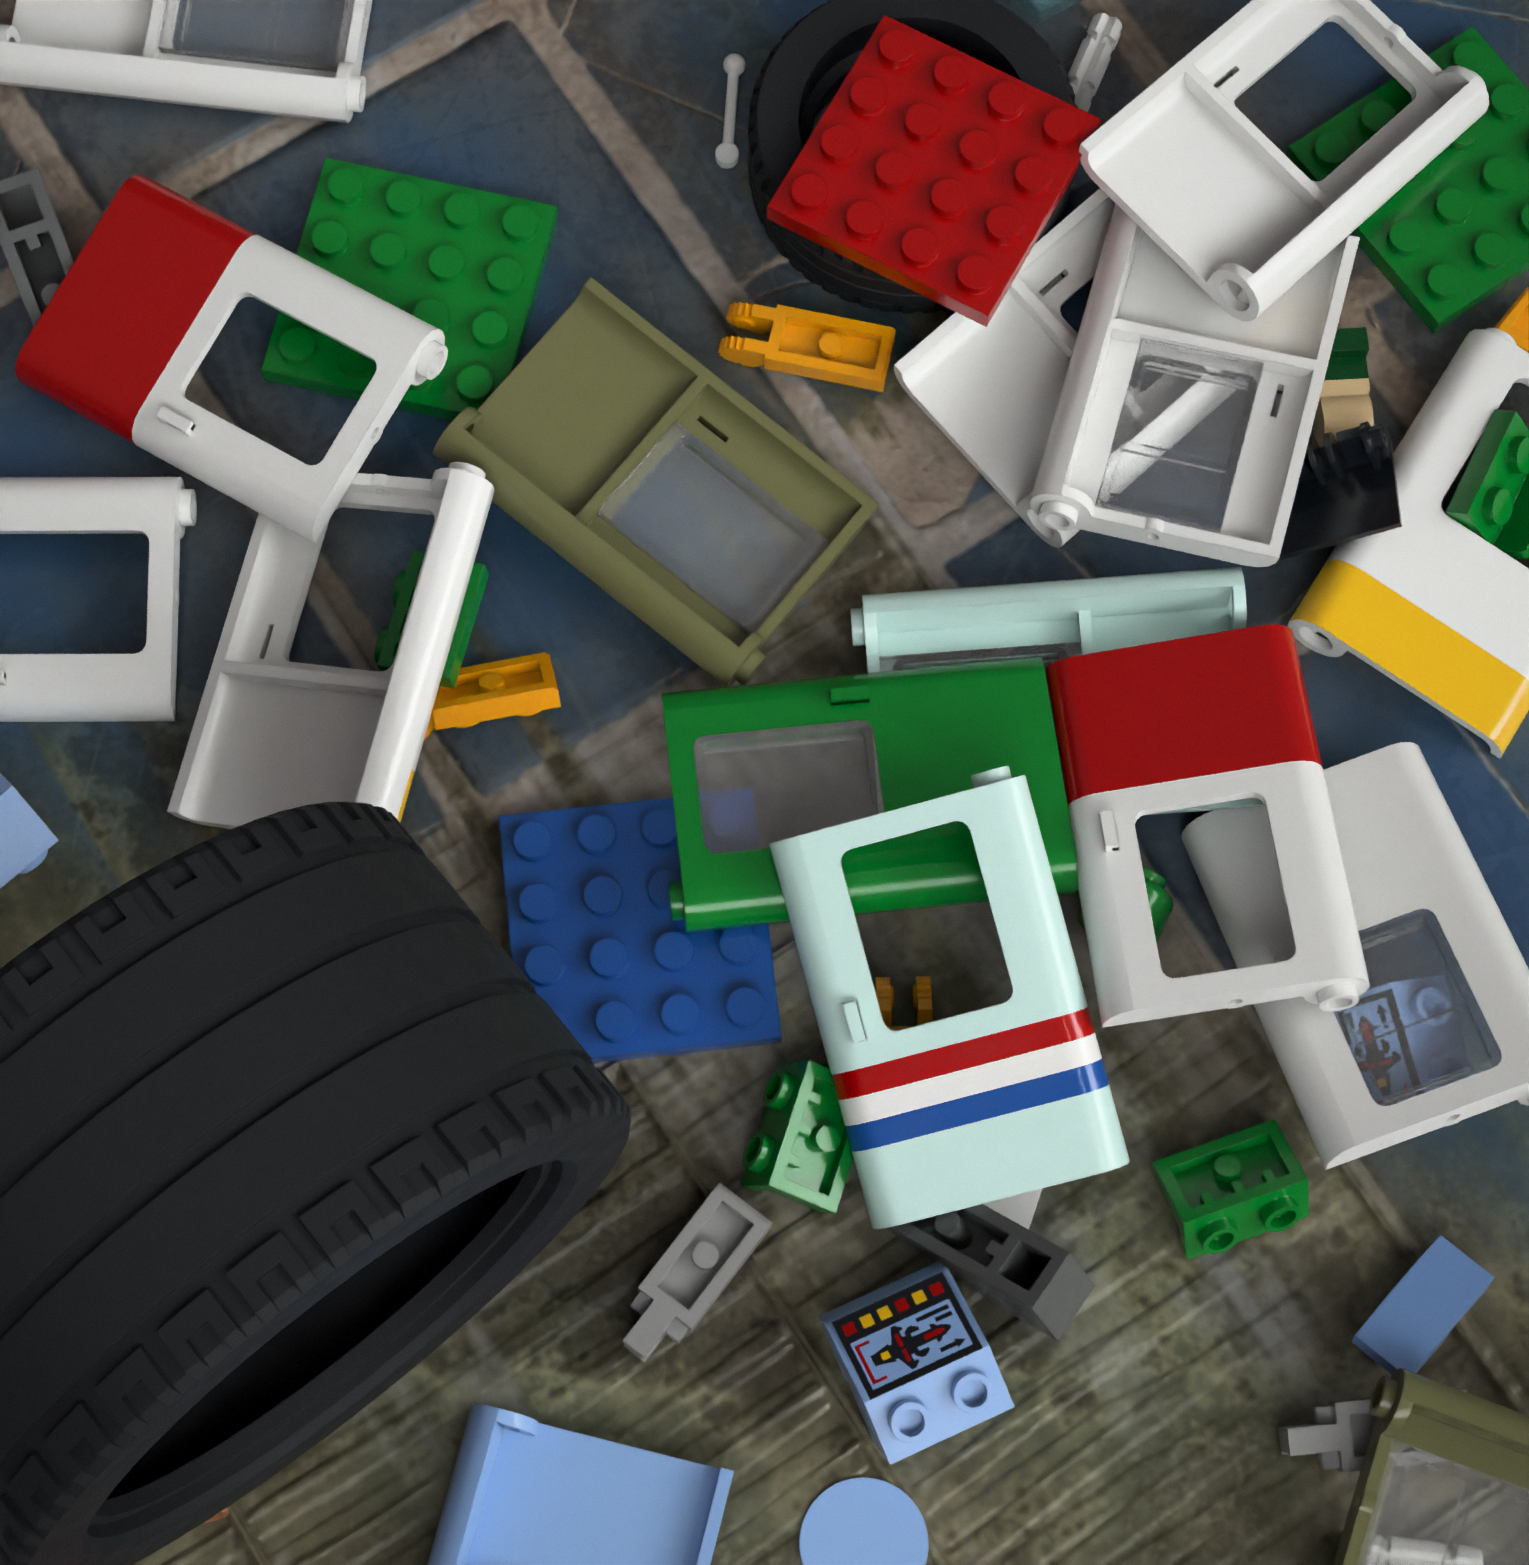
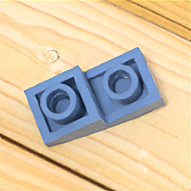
M1440 1235L1381 1302L1355 1334L1351 1342L1391 1375L1399 1368L1417 1373L1442 1345L1454 1326L1486 1292L1495 1277Z

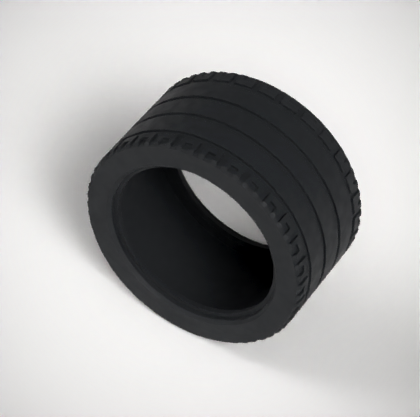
M357 802L316 803L277 812L228 830L175 855L113 890L53 929L0 968V1565H133L182 1537L235 1503L351 1419L430 1355L479 1312L570 1222L598 1189L619 1159L629 1137L631 1107L604 1072L598 1067H594L590 1055L547 1002L536 994L534 986L495 938L480 924L477 916L438 868L426 857L418 843L405 830L391 812H387L385 808Z

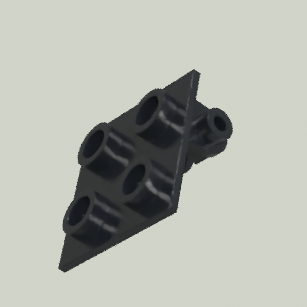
M1366 421L1360 423L1358 427L1337 432L1336 438L1332 432L1324 434V447H1319L1314 437L1309 438L1279 557L1280 560L1402 527L1392 438L1389 428L1384 429L1382 424L1370 426L1369 422Z

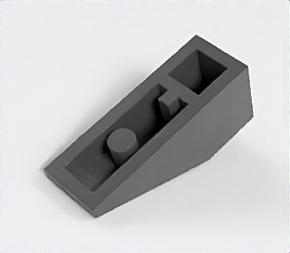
M38 168L0 180V244L33 328L75 262L44 177Z
M983 1204L886 1228L934 1262L940 1261L949 1269L950 1273L1005 1311L1057 1341L1095 1287L1070 1252Z

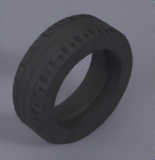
M828 0V3L816 7L812 10L811 14L802 17L795 23L794 28L789 29L782 36V42L774 46L769 54V58L764 62L760 70V77L756 80L750 101V116L748 117V177L751 196L758 218L765 225V232L770 241L775 244L776 249L783 257L789 259V264L796 271L803 273L807 280L822 286V290L831 295H839L840 299L850 303H858L865 308H878L880 311L914 314L915 312L934 313L936 310H951L767 219V206L809 139L815 117L832 101L884 15L1078 108L1074 103L1075 94L1073 87L1069 83V77L1065 69L1059 65V58L1054 51L1049 49V44L1045 39L1037 34L1029 23L1020 19L1019 15L994 0ZM1073 179L1036 242L1061 222L1062 214L1065 213Z

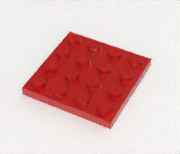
M884 15L768 204L767 219L987 327L1080 167L1082 156L1078 152L1080 144L1101 127L1102 119Z

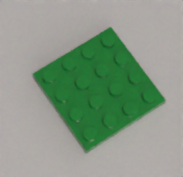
M1473 26L1429 54L1428 57L1442 70L1449 66L1458 65L1476 72L1485 82L1489 95V106L1486 113L1349 234L1360 237L1358 246L1433 334L1529 270V89ZM1392 78L1288 146L1286 156L1310 180L1315 182L1321 181L1410 104L1412 97L1395 78Z
M325 158L296 255L443 331L445 336L444 345L448 349V356L442 371L432 380L426 379L417 386L411 384L396 409L453 421L467 407L472 406L478 410L518 365L558 222V208L555 205ZM279 311L261 372L265 381L359 400L374 376L377 367L375 361Z

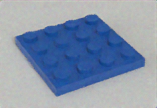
M753 789L699 795L704 844L709 851L725 853L760 849ZM672 798L499 816L511 959L534 986L536 994L547 1002L590 1055L592 1063L781 1043L782 1036L769 924L686 933L685 920L672 921L668 882L681 881Z

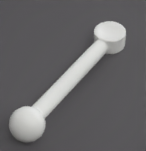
M737 53L729 54L723 61V69L728 74L722 143L716 148L715 159L716 163L725 169L734 167L739 160V151L737 146L734 145L739 76L744 72L746 62Z

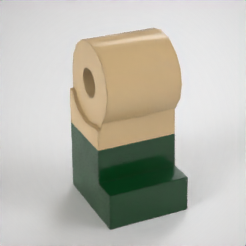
M1366 327L1342 328L1336 331L1312 426L1313 435L1319 447L1325 446V433L1332 432L1336 438L1337 432L1358 427L1360 423L1366 421L1369 422L1370 426H1374L1366 361L1369 351Z

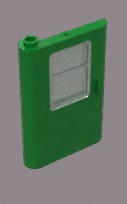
M1040 656L661 693L681 881L668 882L672 921L685 920L686 933L790 922L770 843L973 789L971 775L1008 765L1012 778L1021 775L1026 776L1057 894H1070L1077 891L1078 872L1075 845L1046 673ZM953 821L846 851L841 860L855 915L989 902L971 832L968 826L960 821Z

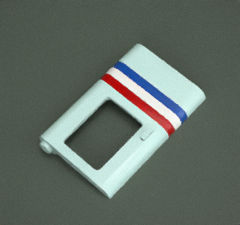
M1009 765L971 775L973 789L769 844L873 1229L894 1227L1120 1168L1130 1162L1026 776L1021 775L1012 778ZM953 821H960L965 823L971 832L1013 993L1003 1003L900 1030H893L885 1025L841 860L844 853L853 848Z

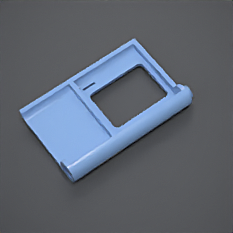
M472 1403L427 1565H711L734 1471L707 1466L545 1425L533 1418L512 1411Z

